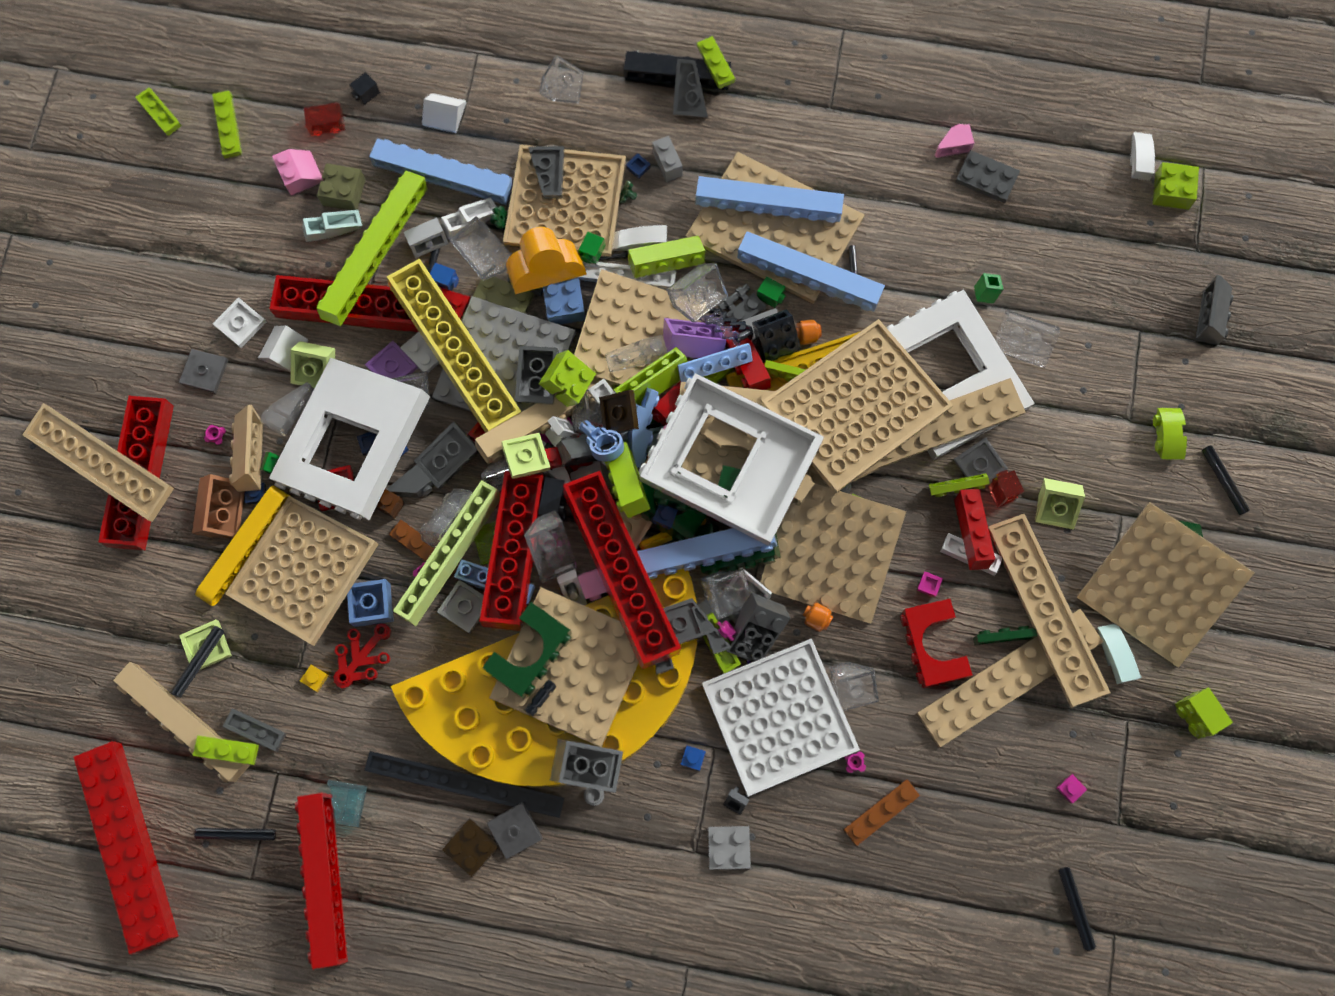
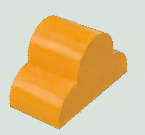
M535 227L528 230L520 240L521 250L514 252L506 262V270L515 294L587 275L574 243L566 239L557 240L554 232L547 227Z

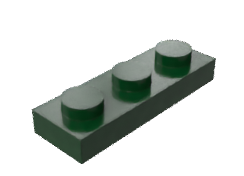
M1029 626L1017 627L1015 631H1010V628L998 629L997 633H990V630L979 631V635L973 637L974 646L1029 640L1037 637V631L1035 628L1030 629Z

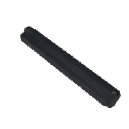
M1210 445L1202 449L1205 458L1238 514L1243 515L1250 511L1214 447Z
M217 626L213 627L172 688L171 694L178 698L182 697L224 634L223 629Z
M196 828L194 837L195 839L274 841L276 839V830Z
M1060 868L1059 874L1085 951L1095 950L1096 944L1071 868Z

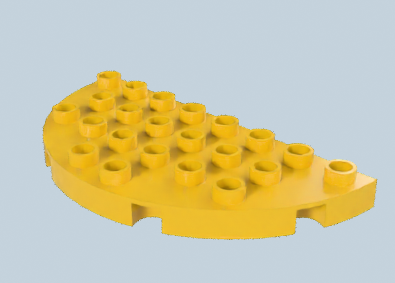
M676 570L677 573L672 575H665L663 573L657 575L658 577L655 579H650L663 608L691 598L696 602L693 583L688 570ZM609 595L584 605L620 621ZM519 633L391 686L405 716L428 744L454 764L478 776L496 782L522 787L567 785L550 781L558 739L597 746L490 699L497 680L485 672L482 667L493 652L507 660ZM697 639L680 644V654L671 658L674 665L673 670L656 675L655 665L642 670L638 663L602 745L603 748L623 751L621 764L638 753L645 746V743L660 728H663L675 711L688 685L694 666Z

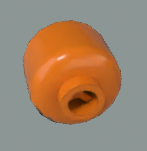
M815 320L799 321L796 324V331L801 345L817 343L819 338H821V326Z
M817 602L812 607L808 605L803 614L806 617L805 625L818 632H821L823 629L827 630L833 619L831 610Z

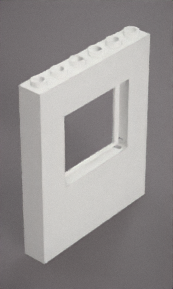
M964 290L960 292L954 291L945 300L939 299L933 302L931 307L927 309L924 307L915 313L916 315L904 317L899 321V324L895 326L891 324L886 327L908 353L952 329L955 331L979 373L943 391L942 393L948 400L1011 378L1025 411L1035 404ZM1002 423L927 451L934 461Z
M330 358L269 479L275 482L274 486L283 490L287 487L290 489L289 492L298 496L302 493L305 495L304 498L315 502L317 499L320 501L319 504L330 508L332 505L336 511L342 514L349 512L351 513L350 516L361 521L362 518L370 520L430 396L417 387ZM332 418L378 434L355 481L309 464Z
M695 373L692 379L688 378L684 386L686 389L684 395H679L675 403L677 406L675 412L671 411L666 420L668 425L665 430H660L657 436L659 441L656 447H651L648 453L650 458L647 464L643 463L638 472L640 474V481L769 546L824 437ZM708 415L757 438L731 491L681 467Z

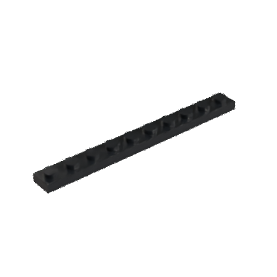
M369 751L364 769L367 772L515 807L524 802L528 811L557 818L561 816L565 800L564 797Z

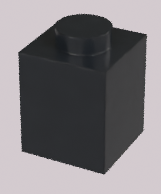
M366 72L349 84L352 90V97L363 105H366L380 94L377 83Z

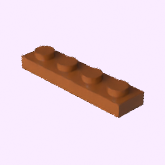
M400 520L389 534L425 562L437 546L403 520ZM460 562L458 563V565L456 566V568L454 569V571H453L452 574L450 575V577H449L450 580H451V578L454 576V574L456 573Z
M906 779L843 830L855 846H858L920 795L908 779Z

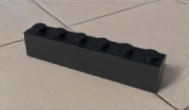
M626 51L624 79L675 85L677 59L695 60L701 88L728 91L729 85L718 88L703 59L688 56L679 57L670 54L660 55L656 53ZM727 62L728 66L731 69V62Z

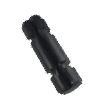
M548 679L544 683L543 689L540 688L531 700L532 703L525 707L524 711L531 717L536 714L537 708H540L548 699L549 693L555 690L556 684Z

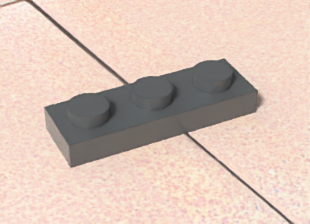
M233 708L222 726L278 752L287 734Z

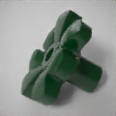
M628 180L621 191L620 203L622 204L628 198L635 200L637 197V193L631 190L633 184Z
M502 206L493 208L494 214L491 215L490 222L495 224L497 228L500 227L501 230L505 229L508 216L507 211Z

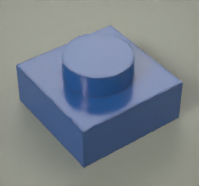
M687 745L681 765L700 771L706 751Z

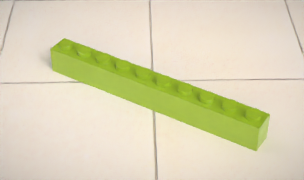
M405 171L402 177H399L395 188L390 191L386 202L381 205L380 211L373 217L371 225L364 231L362 239L355 245L353 253L346 259L344 267L337 273L335 281L328 287L324 298L318 302L317 310L322 320L338 326L343 324L427 190L425 177Z

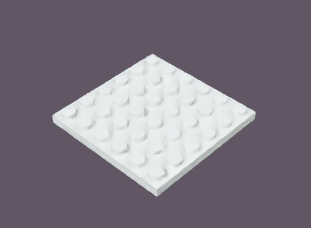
M812 639L702 683L748 796L860 750Z

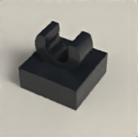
M736 787L734 790L731 789L723 805L741 815L749 799L747 793L744 796L739 794V787Z

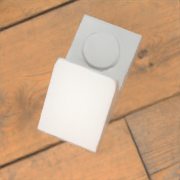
M555 416L548 420L551 427L546 431L545 435L555 447L563 437L572 436L576 438L579 436L568 420Z

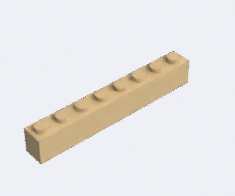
M593 378L579 404L566 407L555 397L553 404H534L476 438V449L487 464L498 462L504 455L501 445L502 441L536 433L545 434L551 427L548 420L552 416L567 420V417L579 414L584 407L597 403L588 389L600 380ZM608 383L614 391L615 385Z
M129 662L113 680L118 684L116 688L126 695L128 693L132 696L131 701L139 707L143 706L146 709L145 713L152 719L157 718L161 722L159 725L167 732L171 730L175 734L174 738L179 743H186L190 747L188 749L190 753L193 754L197 735L223 739L138 664ZM203 758V764L211 770L213 768L219 772L217 776L224 782H236L250 766L249 764Z

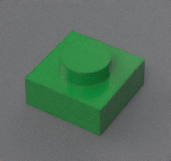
M266 452L260 470L271 474L280 456Z

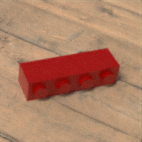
M729 325L721 328V332L726 339V349L747 343L751 346L753 361L733 367L736 375L741 377L742 387L758 390L771 388L770 375L752 341L748 338L740 342L736 340L735 336L741 333L739 332L740 327L730 328Z
M960 490L954 502L969 570L989 569L996 559L980 490Z

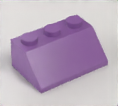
M664 318L663 347L666 353L677 347L687 358L694 360L724 351L726 339L717 324Z

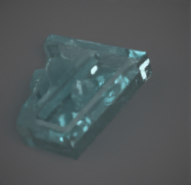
M328 780L327 784L332 793L331 801L335 808L336 823L359 827L367 786Z

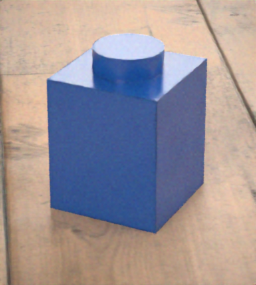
M438 263L434 264L430 275L438 287L450 291L456 288L459 282L456 270Z

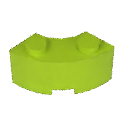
M1158 408L1156 415L1153 417V425L1157 433L1155 451L1161 459L1185 460L1187 436H1183L1182 426H1185L1186 422L1181 408Z

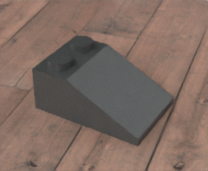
M519 346L515 402L554 403L555 393L550 394L539 385V382L556 354L559 353L558 348Z
M558 739L550 781L616 793L623 751Z

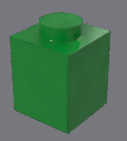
M587 232L578 250L581 260L589 264H597L605 248V239Z
M983 273L974 286L977 302L994 304L1004 290L1001 276L996 274Z
M766 276L757 290V296L762 302L776 308L786 298V286Z

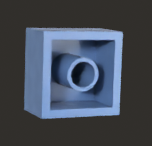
M579 278L543 287L549 322L561 325L585 321L586 317Z
M386 579L353 584L347 594L349 623L351 625L359 627L394 622L391 584Z

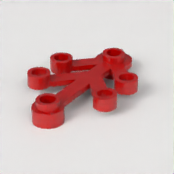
M384 623L378 624L374 629V635L361 651L359 645L360 632L354 628L348 631L347 636L351 640L352 662L348 667L346 662L348 648L343 644H338L335 647V653L338 655L339 670L334 674V683L338 687L347 688L352 685L353 681L375 680L377 678L378 672L374 668H368L365 672L354 673L359 666L379 663L386 665L390 662V655L386 652H381L377 656L367 657L380 640H386L390 637L391 629L388 625ZM380 628L385 629L383 634H379ZM353 632H357L355 638H351ZM344 647V652L339 654V648ZM383 655L387 656V660L385 662L381 661V657ZM374 671V676L369 678L368 673ZM345 674L346 680L341 681L340 677Z

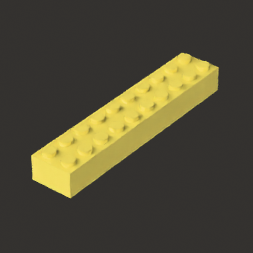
M418 259L387 276L390 289L485 433L521 413V410L422 261Z

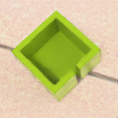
M1162 162L1155 172L1154 187L1156 188L1153 194V205L1189 210L1197 200L1199 167Z
M569 350L556 354L539 385L550 394L557 393L555 398L566 407L579 404L596 373Z
M1209 687L1193 692L1175 703L1178 715L1185 719L1189 725V731L1198 739L1212 736L1233 723Z

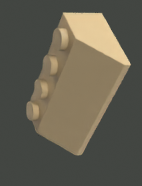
M247 405L235 415L234 423H232L234 440H231L233 457L230 458L232 474L229 476V481L237 492L261 490L260 468L262 464L263 421L253 406Z

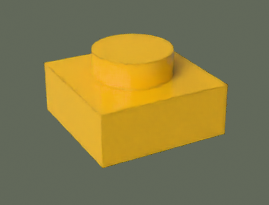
M310 665L300 682L318 692L329 675Z

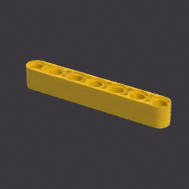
M271 486L266 491L197 588L196 597L210 606H215L220 601L290 495L275 486Z

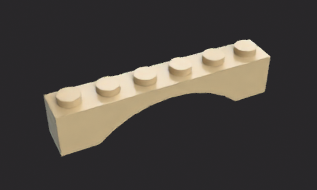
M717 418L713 420L702 440L717 450L739 451L748 455L757 441L747 437V433ZM805 474L792 500L797 506H800L815 484L807 474Z

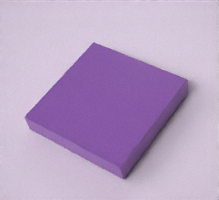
M394 341L390 342L365 364L371 372L399 382L405 380L418 368Z

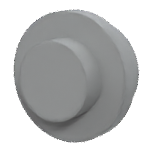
M586 788L584 799L589 805H599L604 799V791Z

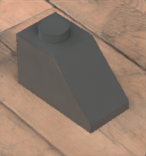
M416 464L387 489L399 497L420 498L428 495L435 485Z

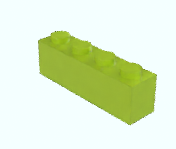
M699 235L628 250V264L634 278L705 263V249Z
M675 347L615 388L614 391L618 393L634 390L635 403L641 405L647 387L658 391V395H660L680 381L677 366L688 362V360Z
M624 442L623 453L614 460L604 462L607 469L611 471L608 473L612 484H615L612 489L616 498H619L616 501L620 512L624 511L627 517L630 518L649 510L650 506L643 484L640 481L633 453L627 442Z

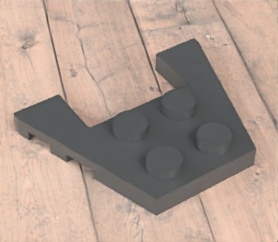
M692 598L663 608L679 644L706 636L713 655L731 649L728 642L723 639L720 632L711 624L708 617ZM671 658L655 664L656 675L674 669Z

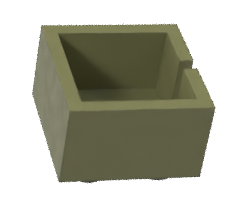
M326 163L322 175L323 181L320 182L317 193L322 206L358 210L366 180L361 169Z

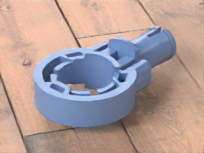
M588 420L584 421L588 426L583 422L580 424L579 429L588 436L586 442L590 446L591 453L595 459L611 461L623 453L624 443L622 436L618 432L606 430L604 427L600 430L599 427L595 428ZM610 442L615 443L614 446L608 450H603L602 453L600 448Z

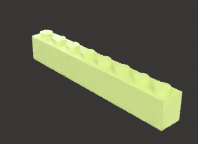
M482 480L480 481L393 611L397 615L417 626L500 502L501 494L496 488Z

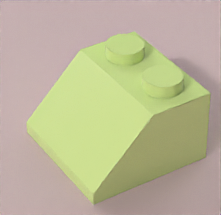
M299 341L291 349V384L315 388L330 358L335 359V348Z
M1044 478L1039 492L1035 522L1074 529L1085 498L1083 486Z

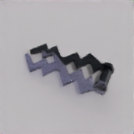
M721 308L707 309V313H713L712 315H705V310H702L699 321H706V325L716 324L714 332L723 333L722 339L733 340L736 346H740V342L746 338L752 340V326L747 325L745 321L737 322V318H726L727 311L721 312ZM740 327V328H739V332H741V333H738V332H736V331H732V329H733V328Z

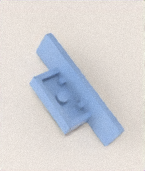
M747 343L679 364L677 367L680 381L687 382L688 378L692 379L695 373L703 377L752 362L751 346Z

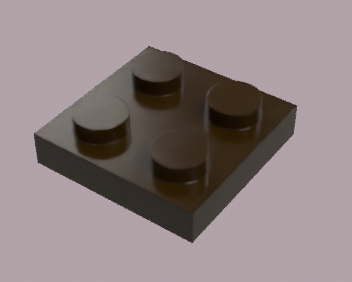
M634 390L599 397L602 424L606 430L623 433L639 429Z
M469 818L442 851L468 875L474 877L499 848V845L477 823Z

